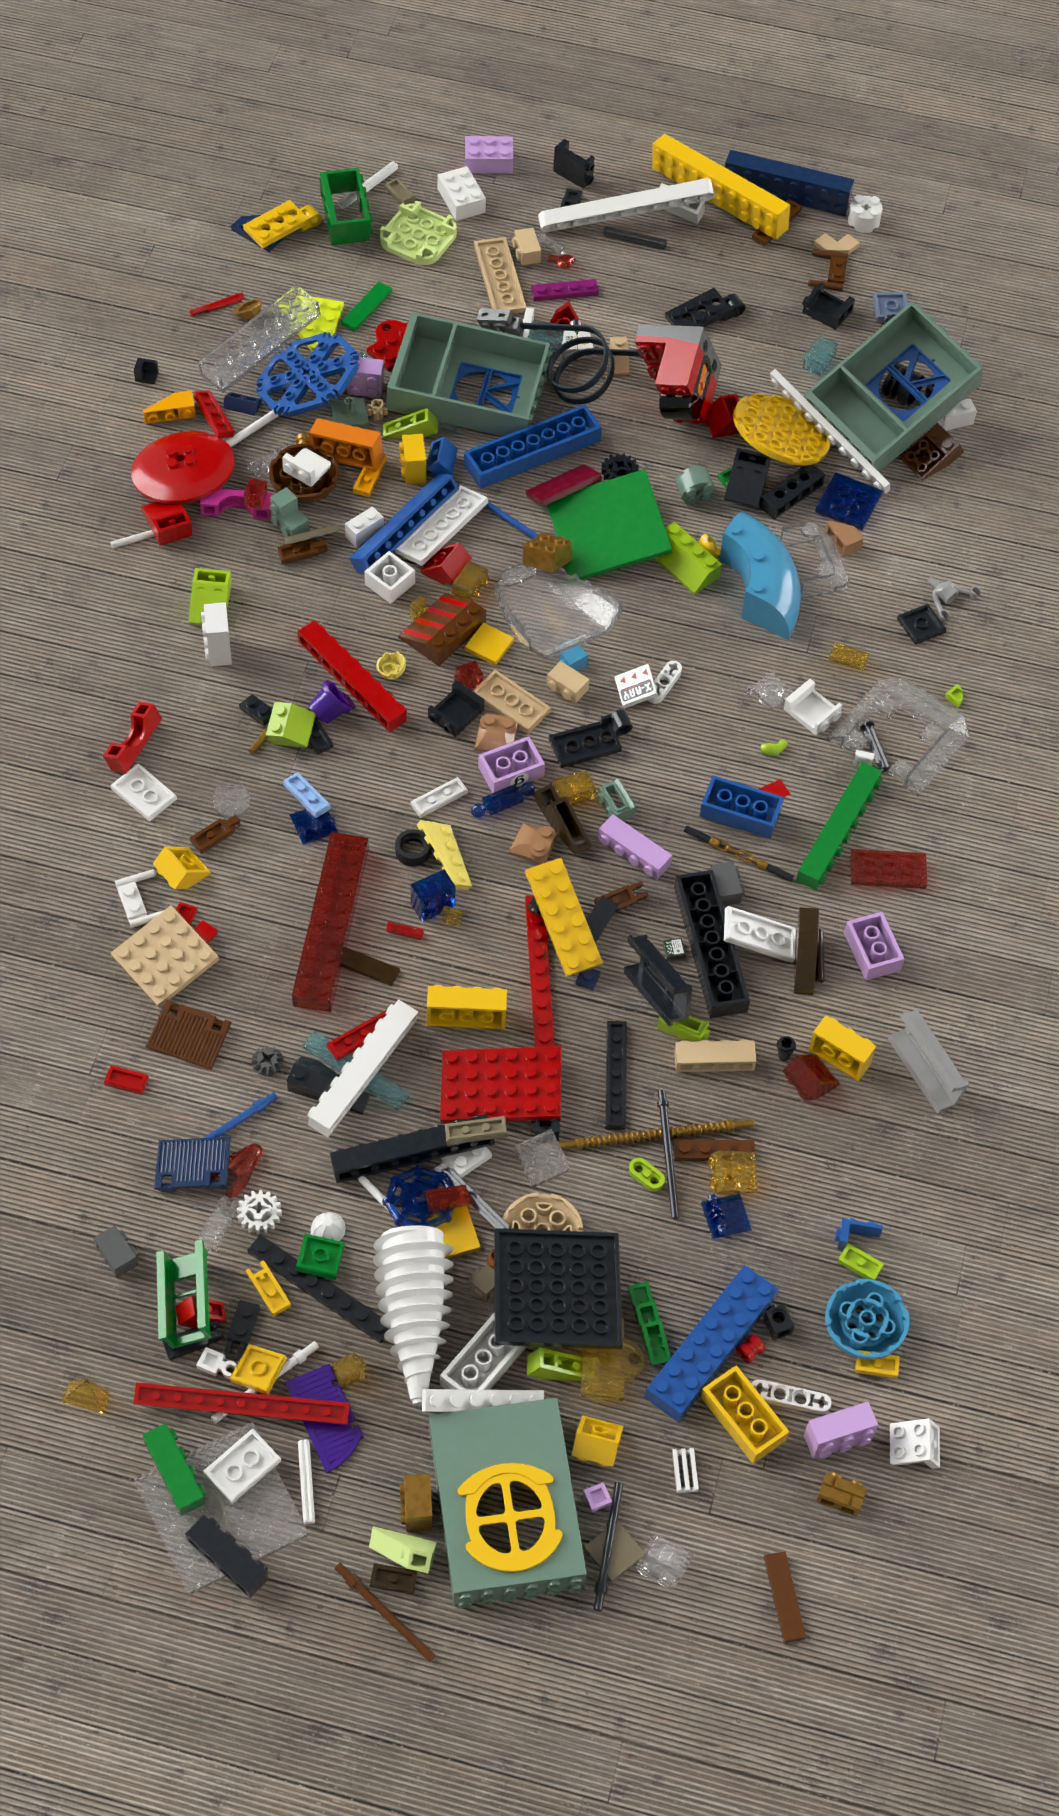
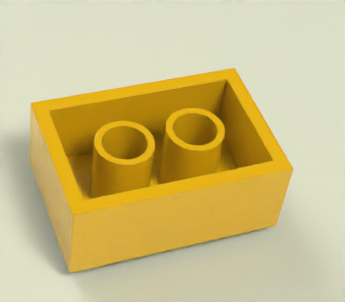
M825 1015L813 1031L808 1051L859 1082L871 1065L876 1045L869 1039H864L856 1034L854 1030L844 1027L836 1019Z

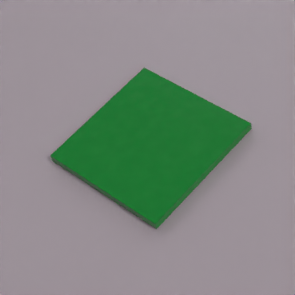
M646 469L584 487L547 505L556 536L572 541V561L565 565L570 583L673 553Z

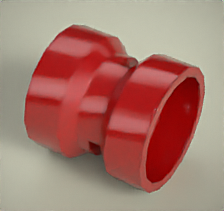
M751 1334L747 1337L745 1343H740L736 1347L738 1355L748 1364L755 1359L756 1354H761L766 1349L761 1339L755 1334Z

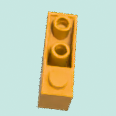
M192 390L173 393L143 410L145 424L195 418Z

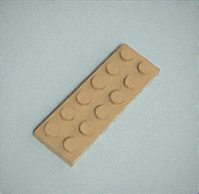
M506 237L474 241V249L491 308L511 309L513 314L524 313L526 311V303Z

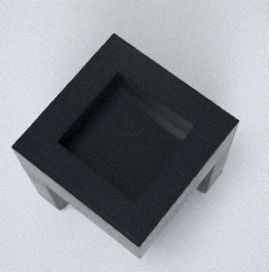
M137 358L134 367L135 382L155 384L159 374L158 361Z

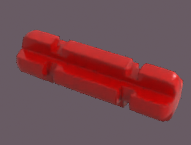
M388 921L386 931L389 933L396 932L397 935L409 938L413 936L417 940H422L424 935L423 929H413L414 927L400 923L397 925L396 922Z

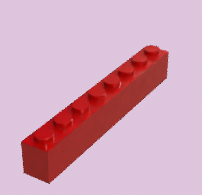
M313 620L297 631L298 642L389 733L407 721L405 706L399 704L393 694L383 688L381 682L376 681L367 669L365 670L359 661L349 654L345 647L339 645L336 638L330 636L323 625H319Z

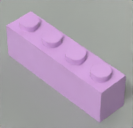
M612 814L599 828L598 839L603 845L609 846L618 855L628 859L632 865L641 868L648 876L658 880L671 866L672 855L615 815Z

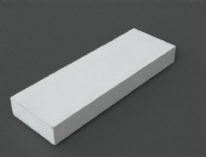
M457 777L410 801L411 806L418 816L422 818L468 794V789Z

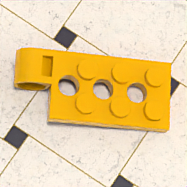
M288 200L244 224L243 228L263 249L300 228L302 231H305L309 228L317 227L322 221V215L312 205H306L299 209L291 200Z

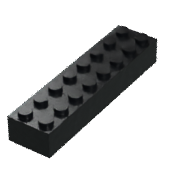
M713 870L676 875L674 890L709 1017L715 1018L748 1012L750 998L735 946L724 941L725 911Z

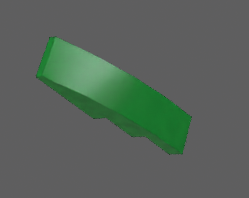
M649 1282L628 1286L627 1289L651 1366L668 1362L671 1354L662 1320L659 1318L655 1300L653 1301Z

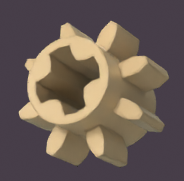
M374 399L371 404H367L368 417L371 416L374 420H381L384 415H388L386 403H383L381 399Z

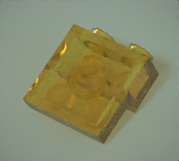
M716 1151L711 1154L708 1166L713 1172V1176L710 1179V1187L714 1189V1194L733 1195L735 1193L758 1192L755 1152Z

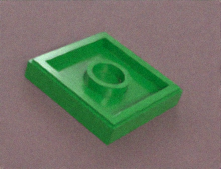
M305 1234L295 1271L336 1280L345 1243Z

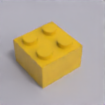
M423 434L402 435V442H399V451L402 453L399 454V461L401 466H403L401 467V477L405 478L406 485L426 483V455Z

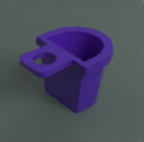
M329 680L322 684L323 688L309 704V708L316 714L315 716L326 724L344 712L351 711V708L354 709L356 707L350 696L340 691L336 684Z

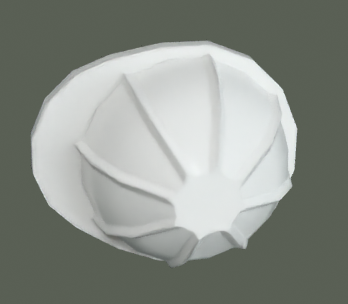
M331 1212L322 1213L317 1216L311 1226V1235L340 1241L346 1231L345 1222L342 1217Z

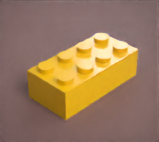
M428 986L427 1026L505 1029L507 989Z
M737 1365L702 1389L701 1399L752 1464L787 1441L789 1430Z

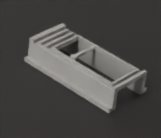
M920 1009L908 1013L903 1012L901 1019L906 1025L905 1029L890 1034L888 1040L936 1113H941L942 1110L956 1106L970 1084L967 1080L964 1081V1078L960 1075V1072H958L956 1066L924 1018L919 1014Z

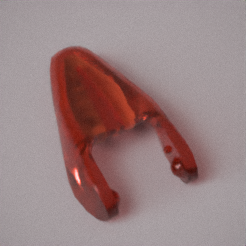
M250 1144L229 1156V1169L238 1178L226 1190L227 1197L233 1198L237 1196L248 1184L262 1154L263 1148L259 1144ZM212 1174L211 1181H214L219 1174Z

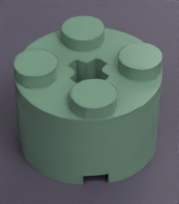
M701 465L692 466L683 470L684 474L681 476L679 474L676 476V486L686 505H692L695 501L701 499L702 501H707L712 497L714 484L706 467L704 469Z

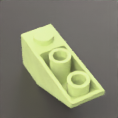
M373 1526L369 1548L407 1569L428 1574L433 1563L437 1542Z

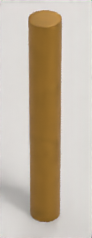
M268 725L248 749L249 753L255 754L267 739Z

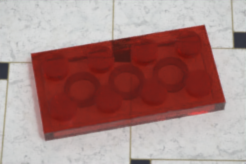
M851 849V885L926 889V853Z

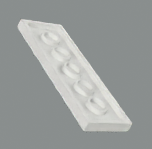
M460 485L459 489L395 549V553L423 566L488 503V498Z

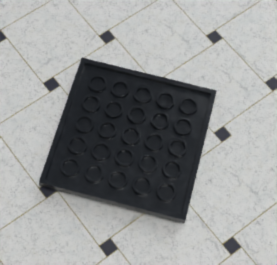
M495 1228V1345L622 1349L619 1233Z

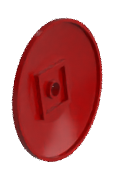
M200 431L178 432L159 438L146 446L133 462L131 477L137 491L152 501L165 504L188 503L205 498L219 490L231 477L235 466V458L229 444L222 438H217L216 435Z

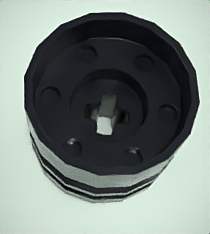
M901 363L895 364L894 367L905 376L908 367H904ZM913 371L910 382L924 379L925 376L917 371ZM888 373L882 386V394L885 396L889 395L891 399L897 396L898 403L906 407L911 406L916 398Z

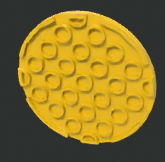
M755 393L752 396H745L740 399L734 409L733 420L740 435L759 452L777 461L792 465H812L823 460L830 448L827 436L824 433L821 434L817 430L816 425L813 422H809L805 418L804 413L794 407L790 399L787 400L785 397L774 394L773 396H766L764 393Z

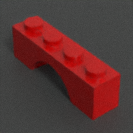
M139 701L130 714L131 729L127 739L121 744L112 742L104 753L103 758L111 771L126 774L157 728L162 717L154 704Z

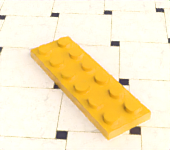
M562 858L526 869V877L565 976L569 977L601 966L603 961Z

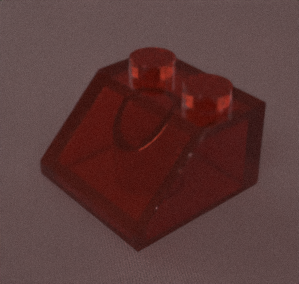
M797 1055L783 1070L786 1080L796 1087L799 1096L806 1101L817 1100L840 1085L817 1055Z

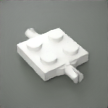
M487 1147L442 1157L443 1163L435 1167L434 1171L437 1175H440L443 1169L450 1167L462 1178L492 1157V1153Z

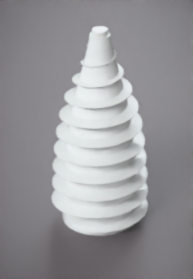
M403 1226L384 1232L375 1241L373 1247L378 1253L374 1256L373 1263L378 1269L375 1271L374 1277L380 1282L376 1287V1293L382 1298L377 1306L380 1311L385 1313L381 1317L380 1322L389 1329L385 1332L384 1338L388 1342L395 1344L391 1347L390 1353L400 1359L397 1367L404 1373V1382L407 1384L410 1401H413L415 1406H421L422 1389L430 1388L431 1374L434 1373L432 1371L434 1361L441 1358V1356L436 1354L437 1347L447 1342L439 1337L440 1331L450 1327V1324L441 1321L442 1316L452 1311L450 1307L443 1305V1301L453 1296L452 1292L444 1289V1286L452 1283L454 1280L450 1275L444 1274V1271L452 1268L454 1265L452 1261L444 1259V1256L453 1252V1247L444 1244V1233L440 1229L429 1226Z

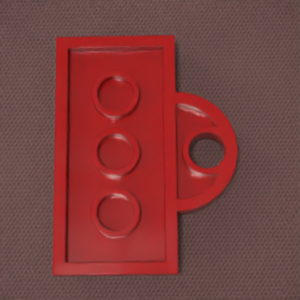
M398 320L381 322L375 330L377 342L366 348L367 354L373 359L384 360V369L388 372L394 368L408 322L406 324Z

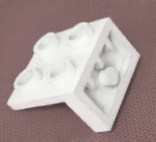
M930 1418L890 1424L891 1465L924 1462L932 1469L940 1468V1427Z

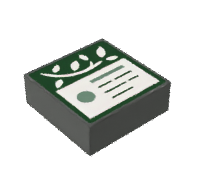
M682 938L663 940L662 944L666 960L685 958L686 953Z

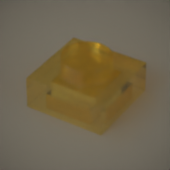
M419 596L416 601H412L409 607L410 618L414 621L426 610V598Z
M444 906L442 922L451 926H461L463 910Z

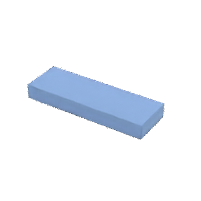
M298 772L283 780V785L315 818L331 809V805Z

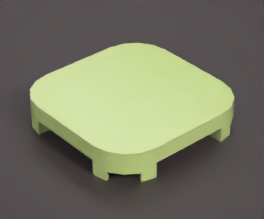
M415 201V204L405 205L402 203L399 205V211L386 227H381L380 244L386 251L412 263L422 266L435 263L455 240L457 226L454 222V217L451 215L445 218L421 207V202Z

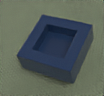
M595 969L583 971L578 974L575 984L594 991L601 971Z

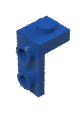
M842 1218L840 1228L835 1231L834 1241H838L837 1249H845L848 1243L849 1232L880 1237L883 1226L872 1221L861 1222L854 1218Z

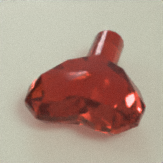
M549 254L548 256L549 261L557 262L563 269H569L572 263L576 261V258L570 254L561 256Z

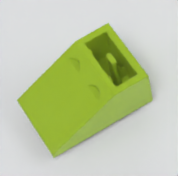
M195 568L188 624L202 625L201 612H204V604L226 602V609H228L232 587L231 571Z

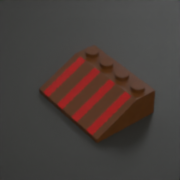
M445 593L400 633L398 638L437 666H440L476 633L483 622L486 623V610L472 600Z

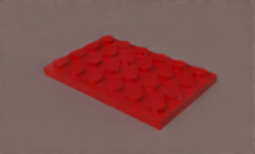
M561 1046L443 1050L441 1124L453 1123L456 1120H465L476 1115L488 1114L489 1118L505 1116L506 1122L535 1121L536 1119L561 1120Z

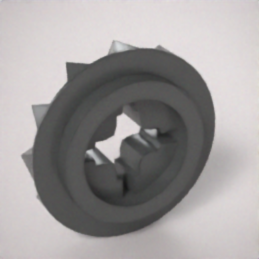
M268 1046L262 1049L258 1048L257 1052L253 1053L252 1067L258 1074L264 1076L276 1074L283 1066L281 1051L276 1050L275 1047L270 1048ZM263 1056L271 1058V1064L267 1061L264 1062Z

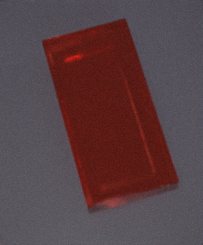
M466 1184L425 1190L429 1211L469 1206L470 1204Z

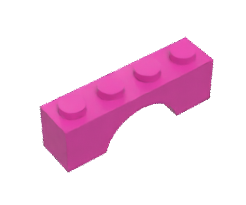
M219 489L200 500L201 515L219 516L228 508L241 507L248 510L252 514L253 519L271 520L269 506L270 497L273 494L270 492Z

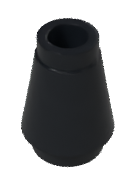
M783 1036L777 1041L778 1058L781 1061H787L796 1049V1042L790 1036Z

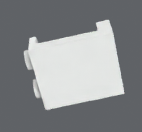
M809 679L785 699L784 710L813 734L817 735L821 731L824 732L832 721H837L840 718L842 704L838 703L834 706L814 690L815 682Z

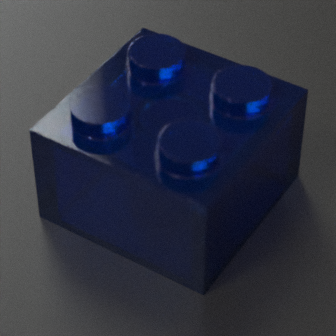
M445 869L411 884V906L421 922L433 919L436 915L448 912L455 907L456 886Z

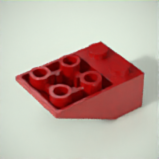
M154 502L141 506V510L159 546L192 536V522L181 504Z

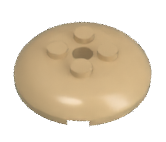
M536 1192L524 1195L514 1201L503 1216V1219L510 1225L511 1229L583 1232L582 1220L575 1207L566 1199L552 1193L548 1195Z

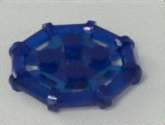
M415 1165V1168L397 1176L393 1175L390 1178L391 1182L382 1203L388 1209L397 1227L429 1226L435 1228L452 1220L451 1216L460 1196L459 1192H456L447 1178V1173ZM416 1176L413 1182H405L406 1180ZM421 1176H425V1177H428V1178H432V1179H434V1180L425 1179V1178H422ZM442 1184L446 1192L439 1190L438 1185ZM397 1187L402 1189L400 1196H394ZM420 1195H424V1199H425V1200H424V1201H418V1199H416V1197H420ZM442 1200H448L445 1210L440 1207ZM396 1204H400L402 1206L403 1212H401V1214L395 1207ZM434 1214L439 1215V1217L426 1222V1218H432ZM413 1216L416 1218H420L421 1223L407 1219V1217Z

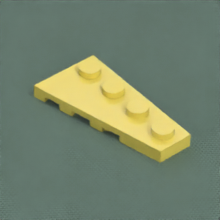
M420 820L417 826L419 830H423L426 834L424 839L427 844H431L435 852L433 854L443 864L442 870L454 889L469 890L472 884L451 825Z

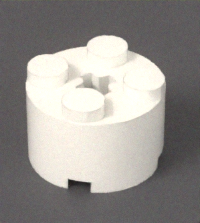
M856 195L851 202L848 224L850 227L852 225L855 227L854 230L861 233H870L873 229H877L880 225L883 209L880 199L876 196Z

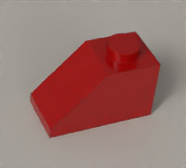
M190 1296L176 1305L175 1308L178 1325L194 1328L198 1326L197 1297ZM209 1299V1322L214 1320L219 1321V1324L226 1322L224 1303Z

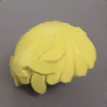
M386 652L377 661V672L385 679H397L405 671L406 659L399 652L392 654Z

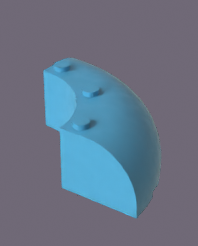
M739 512L723 532L719 560L730 566L735 572H739L742 577L746 591L741 618L789 640L796 626L801 605V587L796 565L789 551L775 533L754 517L745 512Z

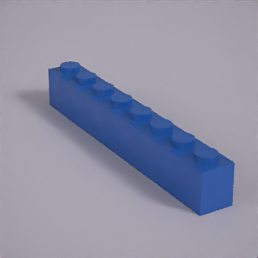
M437 474L349 558L356 572L365 573L371 565L388 551L392 553L459 489L452 474Z

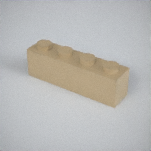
M741 1039L739 1041L701 1040L699 1042H690L683 1040L676 1042L674 1049L676 1072L754 1071L756 1066L755 1041Z

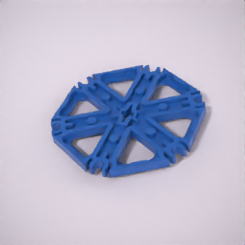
M324 332L290 342L291 347L288 344L285 345L287 348L285 351L278 350L280 355L274 354L257 379L256 384L258 388H256V391L263 402L278 416L283 413L285 417H292L326 407L324 402L330 405L329 400L331 398L338 399L336 394L341 397L359 369L358 366L360 364L358 360L360 358L357 351L337 333L331 336L330 332L327 334ZM318 342L307 360L297 351L300 346H307ZM338 345L346 351L343 356L328 360ZM278 362H284L291 369L281 374L269 376ZM344 373L339 382L335 385H330L324 379L326 377ZM287 389L279 401H273L269 396L271 393ZM308 389L316 395L314 400L299 404Z

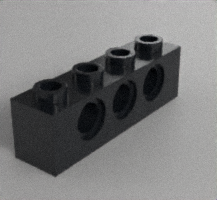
M814 464L802 466L796 473L790 474L786 480L776 484L769 492H765L761 496L760 508L775 520L822 487L825 473Z

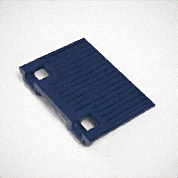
M231 1137L159 1140L154 1189L161 1192H173L182 1188L207 1187L209 1190L226 1188ZM220 1174V1181H211V1175ZM163 1177H172L171 1183L163 1184Z

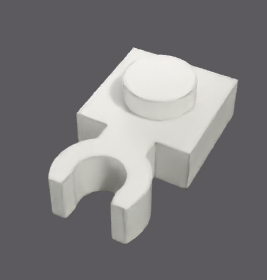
M206 1347L196 1367L214 1376L218 1372H222L225 1378L230 1379L232 1374L226 1370L230 1367L235 1369L237 1364L234 1361L225 1362L224 1354Z

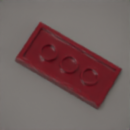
M582 464L525 492L527 497L542 506H546L601 480L602 476L598 471Z

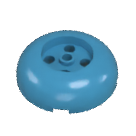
M857 1279L854 1282L841 1285L831 1295L825 1311V1324L831 1340L841 1351L861 1360H877L892 1354L901 1346L909 1329V1313L902 1302L903 1299L893 1288L873 1279ZM863 1308V1311L858 1314L855 1309ZM877 1315L882 1318V1322L876 1321ZM848 1325H855L856 1328L850 1329ZM868 1333L875 1334L876 1338H871ZM858 1350L869 1351V1352H871V1353H870V1354H863L862 1352H859Z

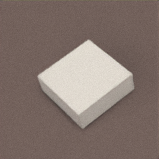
M856 750L853 765L859 767L863 762L872 766L875 754Z

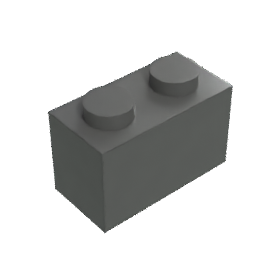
M734 862L711 865L710 870L714 872L723 906L741 903L742 895L745 894L743 884L739 882L740 874L738 868H735Z
M114 1225L95 1236L94 1242L96 1248L117 1278L138 1266L137 1257L139 1255L134 1246L129 1247L127 1244L128 1238L124 1231H119Z

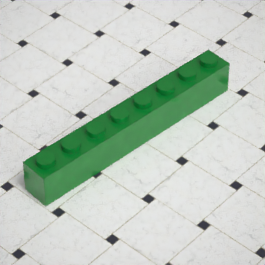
M863 762L861 763L798 870L797 882L814 890H817L820 884L823 885L828 876L826 875L827 871H832L836 862L834 859L840 857L844 847L842 845L848 843L851 837V830H855L858 826L859 816H863L866 812L867 802L871 803L874 798L875 788L879 789L882 784L881 770Z

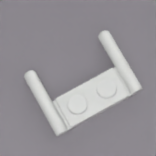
M154 869L114 881L131 928L147 924L163 912L159 911L147 915L136 882L155 877L156 871Z

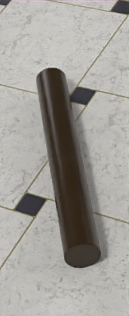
M818 929L817 982L825 981L823 929Z

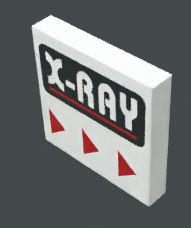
M648 664L614 676L624 709L658 696Z

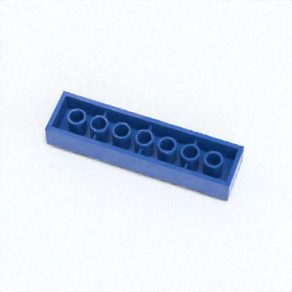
M584 404L464 451V466L478 487L482 489L600 442L602 427Z
M744 1265L647 1387L645 1399L679 1423L700 1397L702 1389L711 1383L735 1352L736 1347L742 1343L764 1315L766 1309L774 1302L778 1288Z

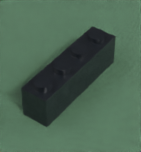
M203 1515L185 1533L187 1542L245 1595L251 1598L269 1579L268 1568L260 1560L256 1562L252 1559V1554L246 1547L242 1546L240 1548L235 1543L236 1539L229 1532L224 1533L220 1530V1525L214 1518L210 1517L208 1519Z

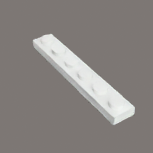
M422 1389V1412H455L544 1400V1390Z

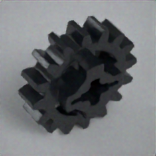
M616 453V456L610 454L609 459L605 458L604 463H602L601 475H604V480L614 479L639 471V465L636 464V459L631 460V455L625 457V453L622 456H619L618 453Z

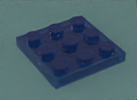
M835 472L818 502L815 512L863 531L883 494V490Z

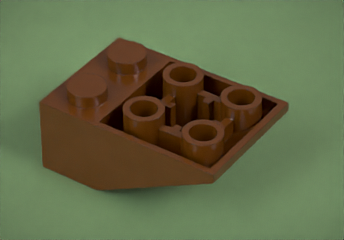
M936 423L900 457V460L923 481L952 464L964 451L961 445L940 424Z

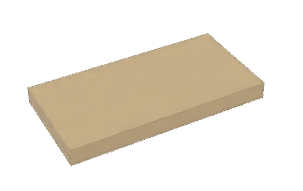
M494 670L473 690V692L485 699L486 706L501 716L513 718L518 723V728L527 734L551 712L550 706L497 670Z

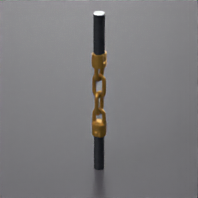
M688 825L684 829L685 833L709 843L708 845L722 852L730 851L736 854L739 860L746 863L753 862L757 864V868L773 873L787 881L792 882L794 879V875L769 864L764 859L759 861L754 859V856L744 850L737 851L731 848L729 843L717 837H711ZM721 843L727 845L724 847L725 849L719 847ZM740 852L750 856L748 860L740 857L742 855Z

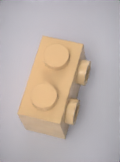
M534 228L514 230L512 245L513 248L516 247V257L520 259L521 265L541 263V248Z
M560 661L547 674V686L552 691L561 694L566 700L576 704L589 690V679Z

